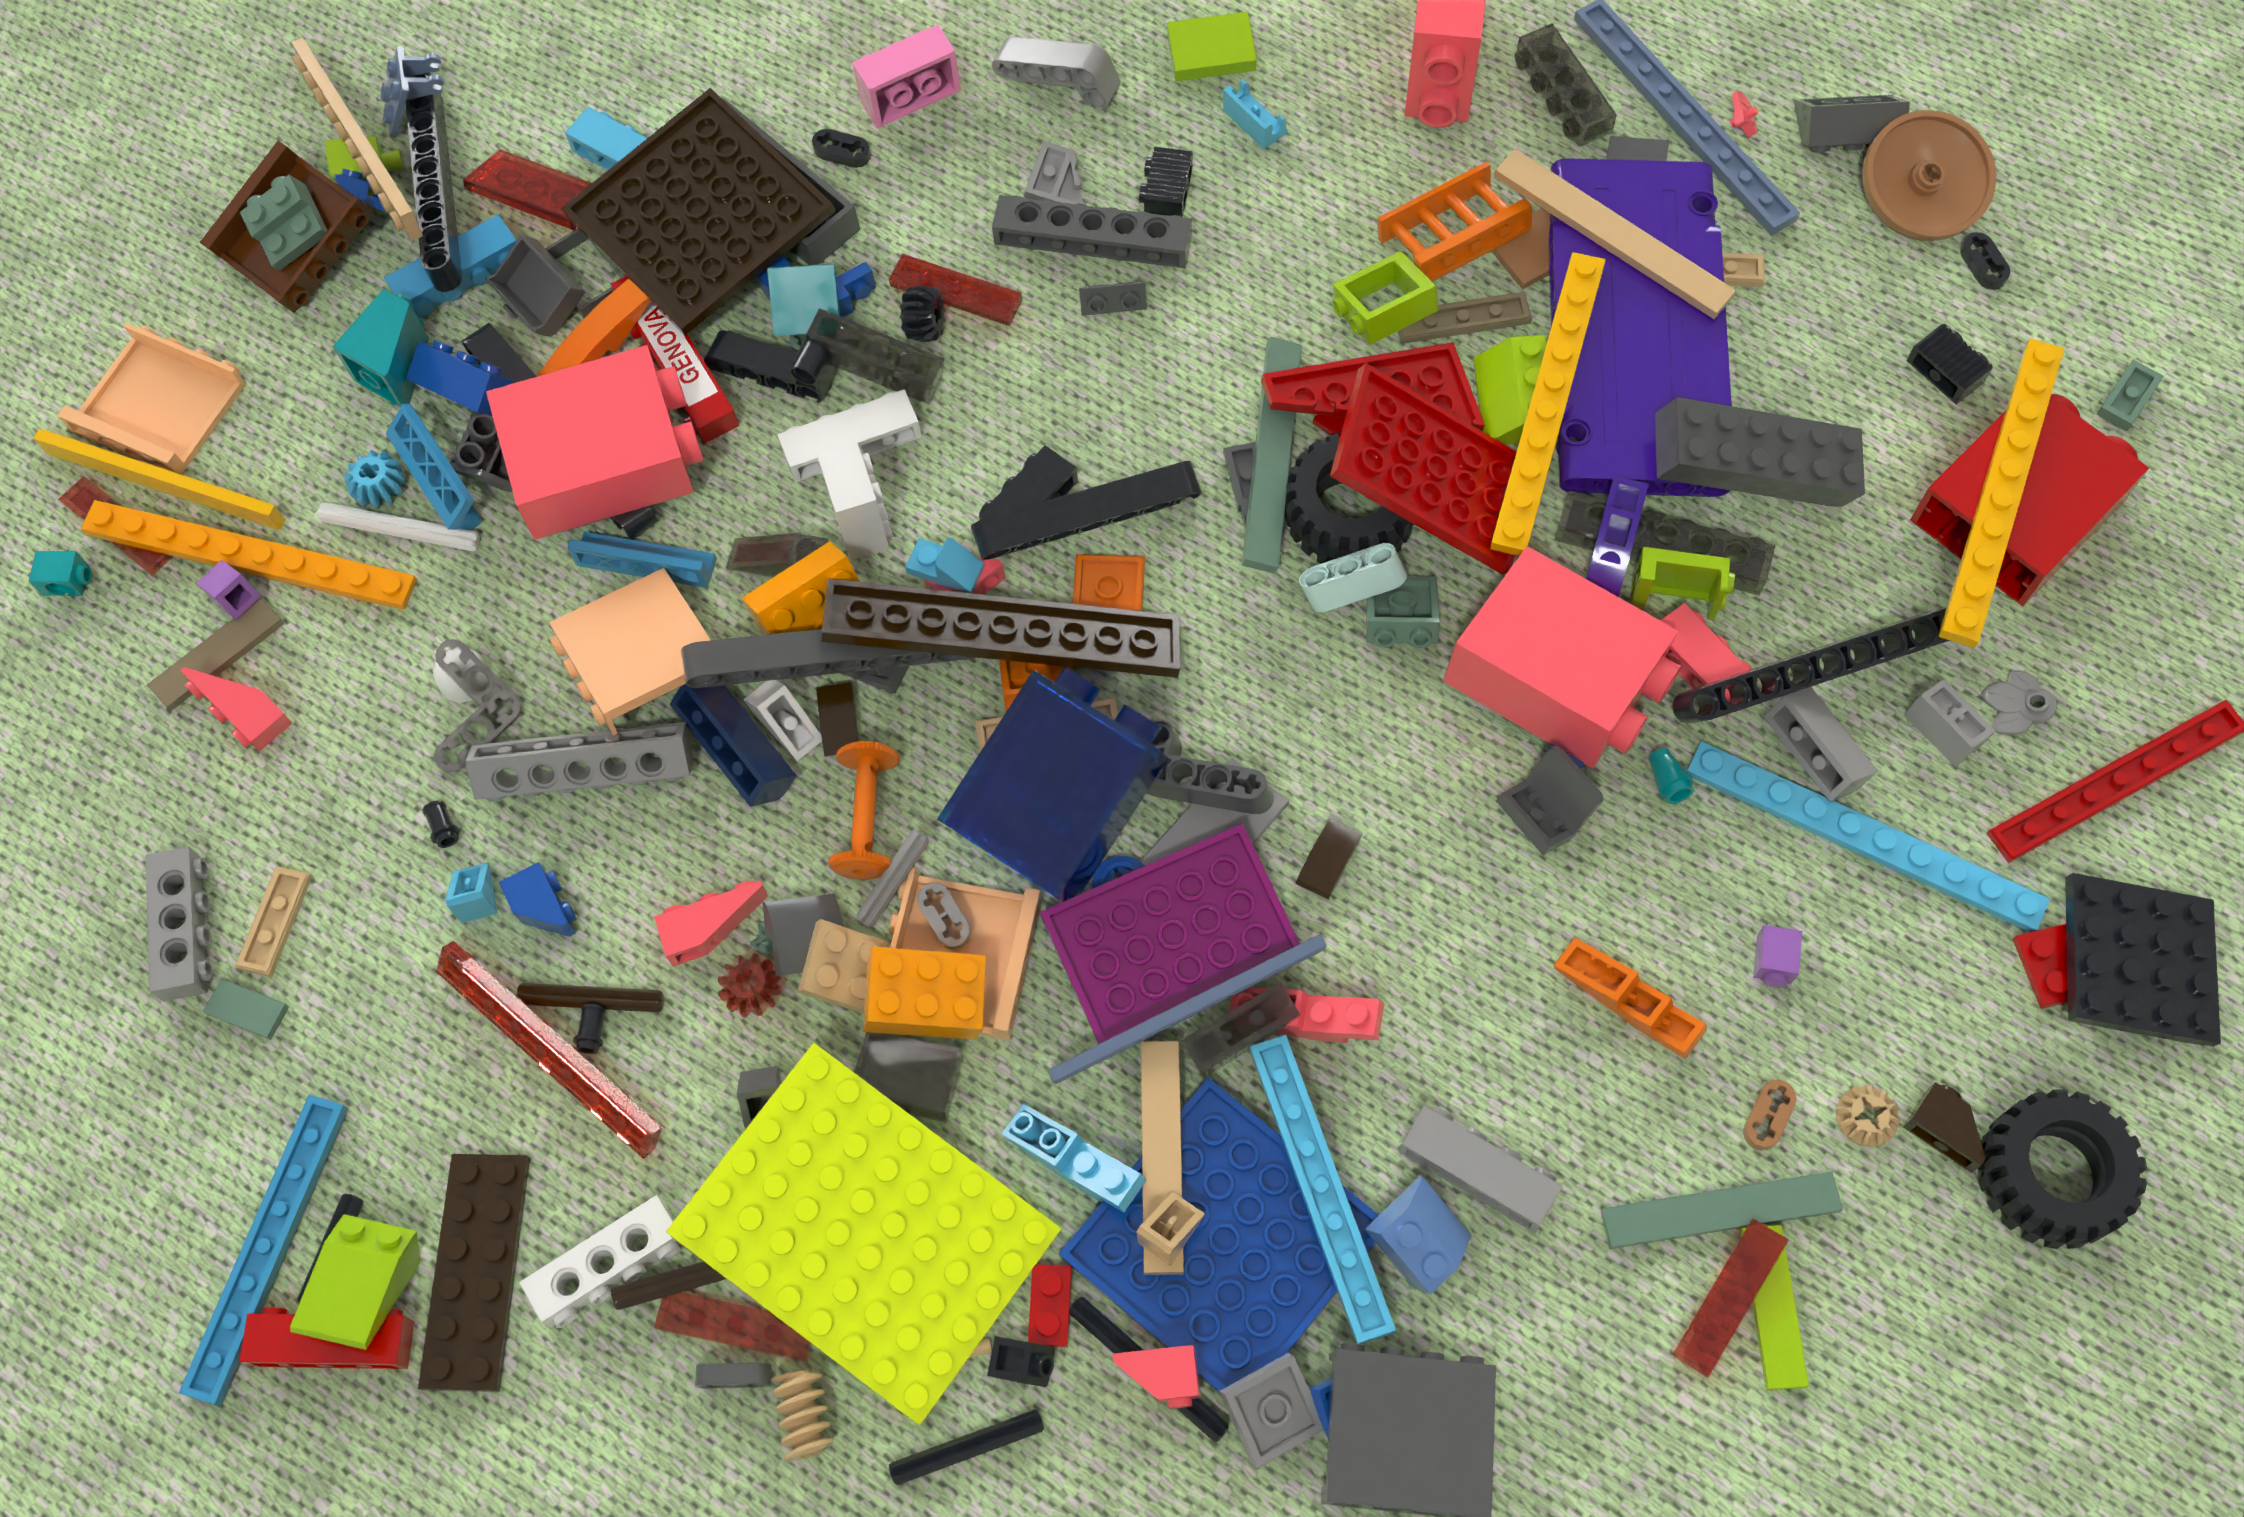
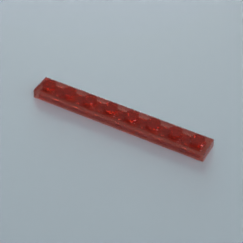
M454 941L442 947L436 969L438 975L640 1157L644 1159L652 1153L663 1128L654 1117L647 1114L633 1102L626 1092L615 1086L604 1076L599 1068L594 1067L577 1052L572 1044L567 1043L546 1021L540 1019L520 998L503 986L496 976L490 974L475 961L470 953L465 952Z

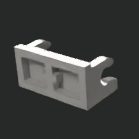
M1945 679L1922 693L1904 714L1954 767L1962 763L1970 753H1975L1996 732Z

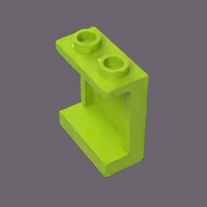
M1643 547L1632 577L1630 604L1643 611L1650 593L1705 600L1708 602L1707 620H1714L1718 610L1725 609L1727 594H1731L1733 591L1735 573L1729 572L1730 558Z

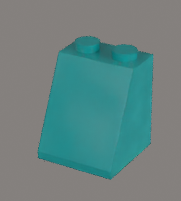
M383 289L333 345V348L356 383L394 405L401 407L402 404H410L415 383L407 380L406 376L418 341L428 343L429 337L423 328L425 324L416 316L413 310L414 304L403 294L398 293L395 295Z

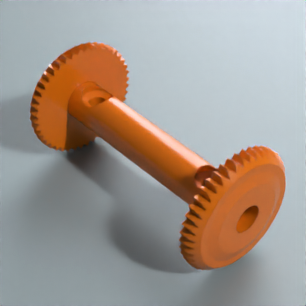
M857 741L844 745L836 754L837 762L847 768L857 770L851 836L852 849L851 851L832 855L828 860V866L840 876L851 879L870 880L880 878L884 871L890 867V862L892 861L886 856L879 855V853H872L877 771L891 770V768L898 766L900 758L899 754L888 745L872 741Z

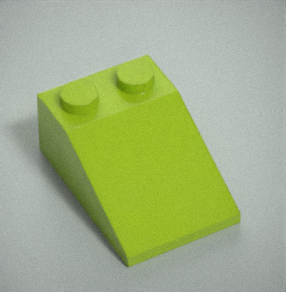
M343 1214L324 1242L290 1325V1331L366 1350L417 1270L420 1261L417 1231Z

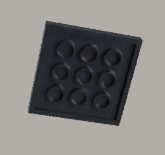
M2072 873L2065 877L2068 1021L2205 1046L2221 1044L2214 900Z

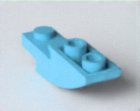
M1024 1103L1001 1133L1005 1139L1073 1186L1099 1202L1105 1201L1122 1212H1125L1146 1182L1141 1173L1084 1142L1077 1133Z

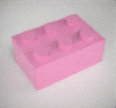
M938 24L852 62L860 102L876 128H880L961 91L955 50Z

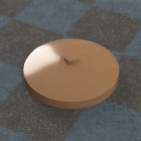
M1920 110L1896 118L1874 138L1864 158L1862 169L1863 187L1872 209L1888 227L1912 239L1938 241L1961 234L1986 212L1995 192L1996 166L1986 141L1969 123L1946 112Z

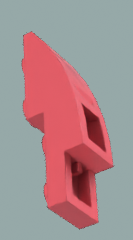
M1248 988L1231 997L1227 1023L1237 1027L1317 1041L1348 1043V1039L1379 1040L1384 1003L1380 999L1313 996L1307 995L1303 990Z

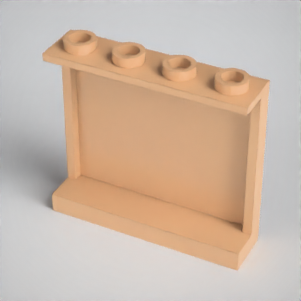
M125 323L123 327L132 338L78 411L65 405L57 416L71 432L136 460L182 475L246 383L239 375L240 370L229 361L222 360V362H219L200 349L196 348L193 351L186 348L174 338L168 337L164 339L159 337L148 327L141 326L138 328Z
M664 568L549 622L555 635L549 638L556 654L558 657L566 656L567 659L563 660V664L572 680L577 677L579 678L580 682L576 683V686L585 703L592 700L594 705L590 706V710L599 726L606 724L613 736L618 734L613 724V719L686 684L681 656V648L694 642L711 640Z
M912 867L908 878H905L899 887L898 899L902 900L899 913L894 912L892 915L890 934H893L890 947L885 948L986 955L983 1029L979 1035L1011 1040L1042 904L1040 890L1025 888L1024 895L918 876L916 868ZM939 883L944 885L966 918L971 929V937L963 947L959 949L945 947L919 908L917 902L918 893L926 884ZM934 892L927 895L929 901L925 906L933 905L939 915L945 912L940 902L945 896L943 894L937 896ZM949 917L943 920L948 929L944 937L952 936L955 941L960 939L959 931L964 928L963 925L955 926Z

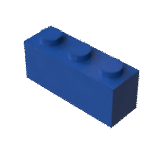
M434 340L433 345L418 341L406 379L477 413L492 416L486 391L510 385L513 380L500 375L502 369L486 362H482L481 365L476 364L478 358L462 351H458L457 354L452 353L454 347L438 340Z

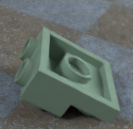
M291 175L275 178L271 182V189L263 195L250 197L246 203L247 207L240 211L251 237L260 241L271 266L279 271L321 241L328 231L307 186Z
M1407 576L1405 582L1398 588L1366 598L1367 643H1375L1382 648L1391 647L1395 643H1411L1416 648H1425L1430 644H1438L1440 620L1436 576Z

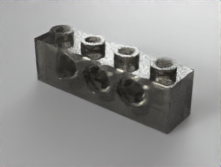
M1553 23L1520 36L1515 53V62L1520 70H1526L1530 76L1533 90L1536 93L1541 92L1544 96L1549 113L1552 116L1557 115L1562 122L1565 136L1568 139L1573 138L1577 146L1581 147L1612 134L1617 114Z
M821 308L818 309L806 334V340L817 341L829 350L834 367L896 392L905 389L907 396L930 405L942 379L944 358Z

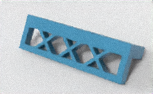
M402 404L385 434L447 529L472 530L476 528L482 519L472 506L475 500L412 405Z
M584 532L581 541L570 539L567 547L576 566L638 577H645L664 568L674 583L708 588L717 560L714 553Z

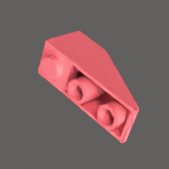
M186 667L180 670L189 679L185 684L186 688L199 701L205 696L212 703L208 710L222 724L229 720L236 727L231 733L245 748L252 744L260 752L293 724L260 689Z
M761 880L757 882H742L736 885L734 890L722 894L710 893L702 896L698 902L687 906H671L665 909L663 914L654 916L665 956L671 965L676 966L706 956L768 897Z

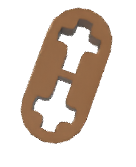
M1772 1080L1766 1083L1759 1092L1743 1130L1744 1139L1753 1149L1760 1151L1768 1150L1781 1138L1797 1099L1796 1093L1790 1084L1782 1080ZM1776 1090H1780L1783 1092L1782 1099L1787 1104L1781 1103L1775 1112H1772L1769 1108L1773 1098L1767 1094H1773ZM1767 1118L1771 1120L1767 1132L1772 1135V1138L1766 1137L1761 1141L1756 1138L1757 1131L1752 1127H1759L1764 1119Z

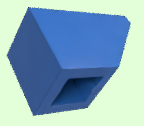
M538 862L499 882L513 914L522 924L568 937L576 934L573 926L570 924L577 920L576 915L567 900L561 903L557 892L563 890L553 870L547 873Z

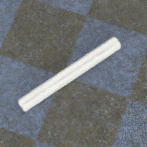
M321 503L317 511V517L324 523L468 551H476L481 539L478 533L472 530H448L446 525L332 503Z

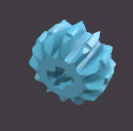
M371 449L367 457L357 454L358 462L347 463L350 472L343 475L350 496L364 507L371 503L373 507L379 509L383 499L392 505L390 495H402L400 485L406 483L399 462L395 461L394 458L392 459L385 451L378 455Z

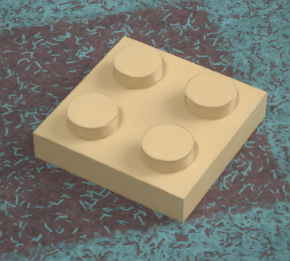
M823 919L818 920L815 923L798 992L864 1013L868 956L872 947H888L889 942Z

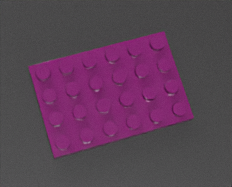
M1243 823L1040 912L1041 919L1098 1045L1300 944Z

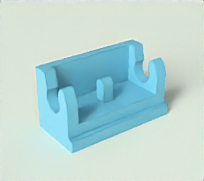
M1241 79L1240 89L1237 93H1235L1234 88L1230 85L1223 90V111L1263 149H1266L1288 133L1286 119L1282 115H1278L1277 119L1249 94V84Z

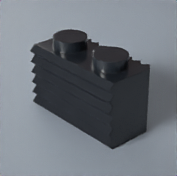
M1154 146L1153 156L1146 157L1144 176L1148 177L1147 184L1141 183L1139 191V203H1144L1145 212L1183 217L1193 169V151Z
M1941 324L1914 345L1906 360L1956 405L1985 383L1993 369L1992 364H1989L1985 355L1972 350V347L1967 346V343L1963 341L1962 336L1957 331L1947 328L1946 324Z

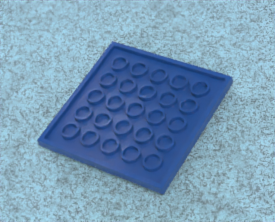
M1208 1077L1180 1110L1182 1198L1205 1213L1202 1221L1183 1247L1184 1275H1144V1247L1138 1244L1137 1230L1143 1223V1186L1125 1212L1103 1201L1058 1254L1061 1259L1072 1266L1075 1271L1165 1348L1193 1345L1196 1349L1198 1376L1220 1394L1219 1391L1289 1353L1335 1296L1337 1289L1281 1136ZM1142 1156L1131 1167L1141 1174ZM1343 1186L1366 1251L1369 1253L1376 1243L1364 1229L1379 1215Z

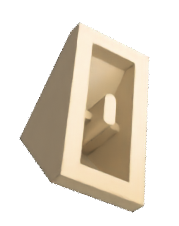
M1172 1192L1139 1226L1137 1230L1138 1244L1171 1266L1202 1221L1205 1213Z

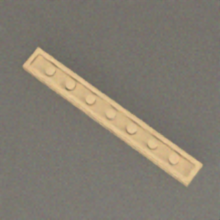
M1514 149L1495 170L1494 177L1714 320L1734 297L1735 289L1519 150Z

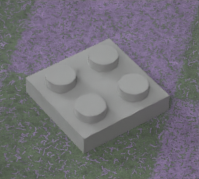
M1287 1353L1219 1391L1249 1460L1256 1468L1324 1430L1311 1393L1292 1354Z

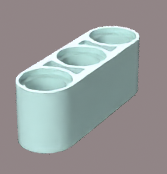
M1383 543L1313 566L1301 574L1299 583L1312 609L1316 612H1327L1396 589L1405 582L1407 573L1394 546L1389 543Z

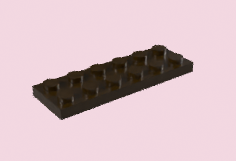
M451 1155L418 1384L419 1390L500 1392L530 1157L527 1155Z

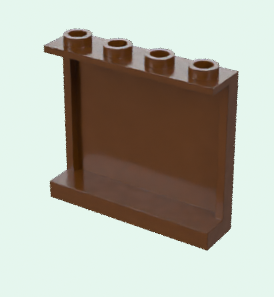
M278 140L199 243L255 283L277 302L295 313L308 302L311 294L321 281L328 276L331 268L341 255L347 251L360 230L367 225L374 211ZM291 175L307 186L328 231L321 241L279 271L271 266L260 241L251 237L240 211L247 207L246 203L250 197L263 195L271 189V182L275 178Z

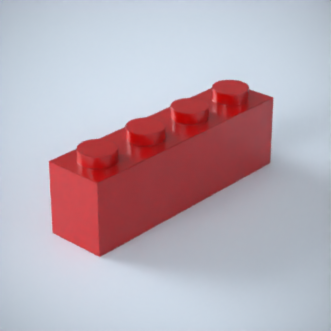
M264 1307L262 1314L247 1313L239 1362L251 1367L408 1369L414 1321L403 1316L402 1310L391 1309L366 1350L292 1333L290 1325L295 1314H287V1309Z

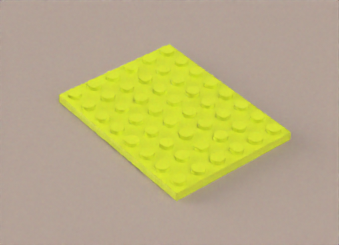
M813 1043L666 1230V1233L920 1426L1062 1228L817 1044Z

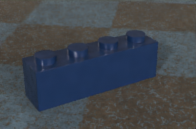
M686 684L680 686L670 706L681 720L686 722L688 729L747 804L752 807L782 798L797 775L726 686L692 688Z

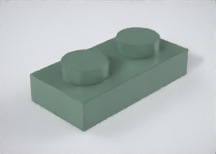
M2132 360L2097 412V415L2128 431L2164 376Z

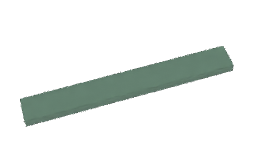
M1270 336L1266 345L1263 374L1300 368L1302 345ZM1262 387L1242 566L1275 574L1279 568L1286 485L1288 482L1295 412L1271 410Z

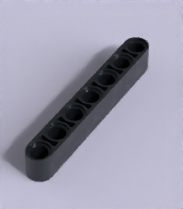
M1183 461L987 517L973 523L970 527L981 559L990 560L1180 504L1182 499L1188 497L1195 499L1202 495V491L1191 461Z

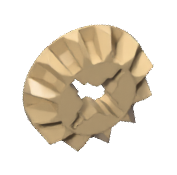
M1873 1085L1853 1087L1840 1098L1836 1108L1837 1123L1843 1134L1852 1142L1865 1147H1876L1887 1143L1896 1135L1901 1122L1897 1111L1898 1104L1890 1099L1887 1091H1880L1874 1088ZM1865 1105L1870 1111L1882 1109V1112L1874 1119L1875 1125H1872L1869 1119L1855 1120L1864 1111Z

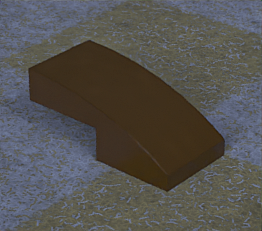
M852 682L816 687L824 757L835 756L837 751L844 745L859 741Z
M1329 818L1295 884L1329 900L1363 833Z

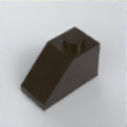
M1935 1082L1925 1091L1903 1128L1972 1173L1984 1163L1986 1157L1971 1105L1962 1100L1960 1093L1952 1087L1939 1085Z

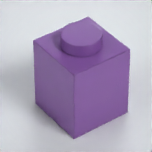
M223 560L196 583L216 605L235 620L261 597L257 590L238 571Z
M1764 925L1757 935L1753 978L1763 979V983L1770 987H1785L1787 984H1792L1799 975L1803 931Z

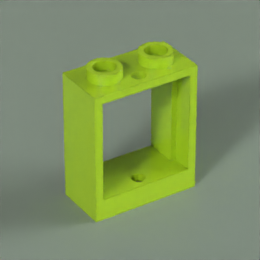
M1402 251L1333 284L1334 299H1332V306L1335 313L1340 318L1344 317L1350 324L1354 334L1357 336L1361 335L1369 345L1438 311L1436 285ZM1394 282L1405 294L1370 312L1359 301Z

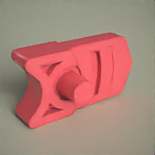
M1736 91L1732 94L1735 112L1733 113L1734 118L1730 120V124L1732 127L1742 128L1746 136L1750 137L1758 132L1754 116L1759 114V111L1755 106L1751 108L1750 101L1743 92Z

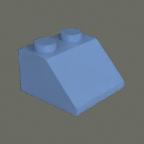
M1419 1176L1364 1229L1404 1278L1415 1289L1428 1294H1432L1460 1266L1472 1236L1422 1176Z

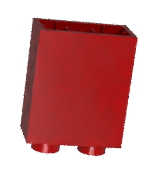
M2051 394L1996 582L1997 588L2022 607L2126 501L2149 470L2148 466L2138 460L2135 449L2127 441L2116 436H2105L2082 419L2075 404L2062 395ZM2005 412L1928 487L1910 519L1911 522L1960 559L1963 556Z

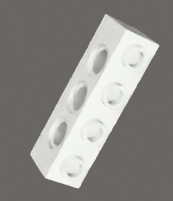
M657 1195L520 1281L519 1283L540 1321L550 1328L554 1325L557 1328L564 1327L578 1317L576 1311L589 1303L595 1306L607 1300L611 1296V1289L623 1281L629 1283L640 1279L647 1272L645 1267L657 1259L660 1262H664L677 1255L681 1250L679 1247L681 1244L666 1233V1230L674 1221L666 1204ZM640 1235H648L646 1247L641 1251L633 1252L632 1244L634 1240ZM613 1256L614 1264L611 1270L607 1273L599 1274L598 1266L601 1260L605 1257ZM573 1278H579L578 1290L570 1296H565L564 1287L566 1283Z

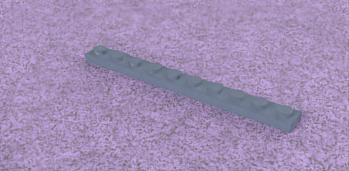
M1595 0L1576 11L1575 22L1702 161L1711 165L1712 172L1771 236L1798 220L1800 212L1604 0Z

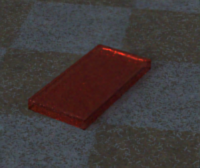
M501 149L463 179L464 189L574 231L577 227L565 216L561 208L591 184L585 180Z

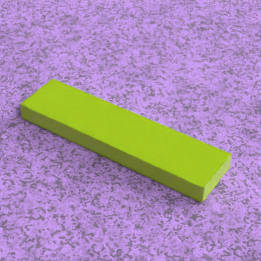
M1782 1225L1741 1228L1740 1234L1766 1391L1809 1387Z

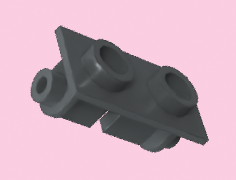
M1134 279V282L1116 283L1113 285L1089 286L1085 284V287L1079 288L1082 316L1147 309L1145 281L1138 282L1137 279Z

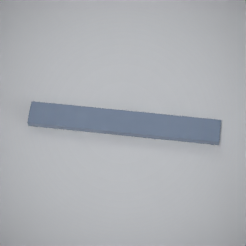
M1319 934L1048 1069L1047 1073L1052 1083L1058 1084L1326 949L1327 945L1322 935Z

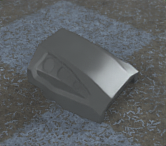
M472 411L466 431L463 432L462 440L457 445L456 453L449 463L457 474L486 483L502 491L512 492L493 417L488 414Z

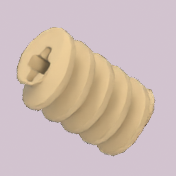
M798 1371L771 1378L772 1382L782 1384L773 1390V1396L777 1399L785 1400L776 1406V1413L788 1416L779 1422V1430L791 1432L781 1439V1445L787 1448H794L784 1455V1461H797L823 1454V1449L833 1443V1438L821 1437L820 1432L831 1426L830 1422L820 1421L817 1417L827 1411L828 1407L827 1405L815 1404V1400L825 1394V1389L812 1387L814 1382L822 1378V1373Z

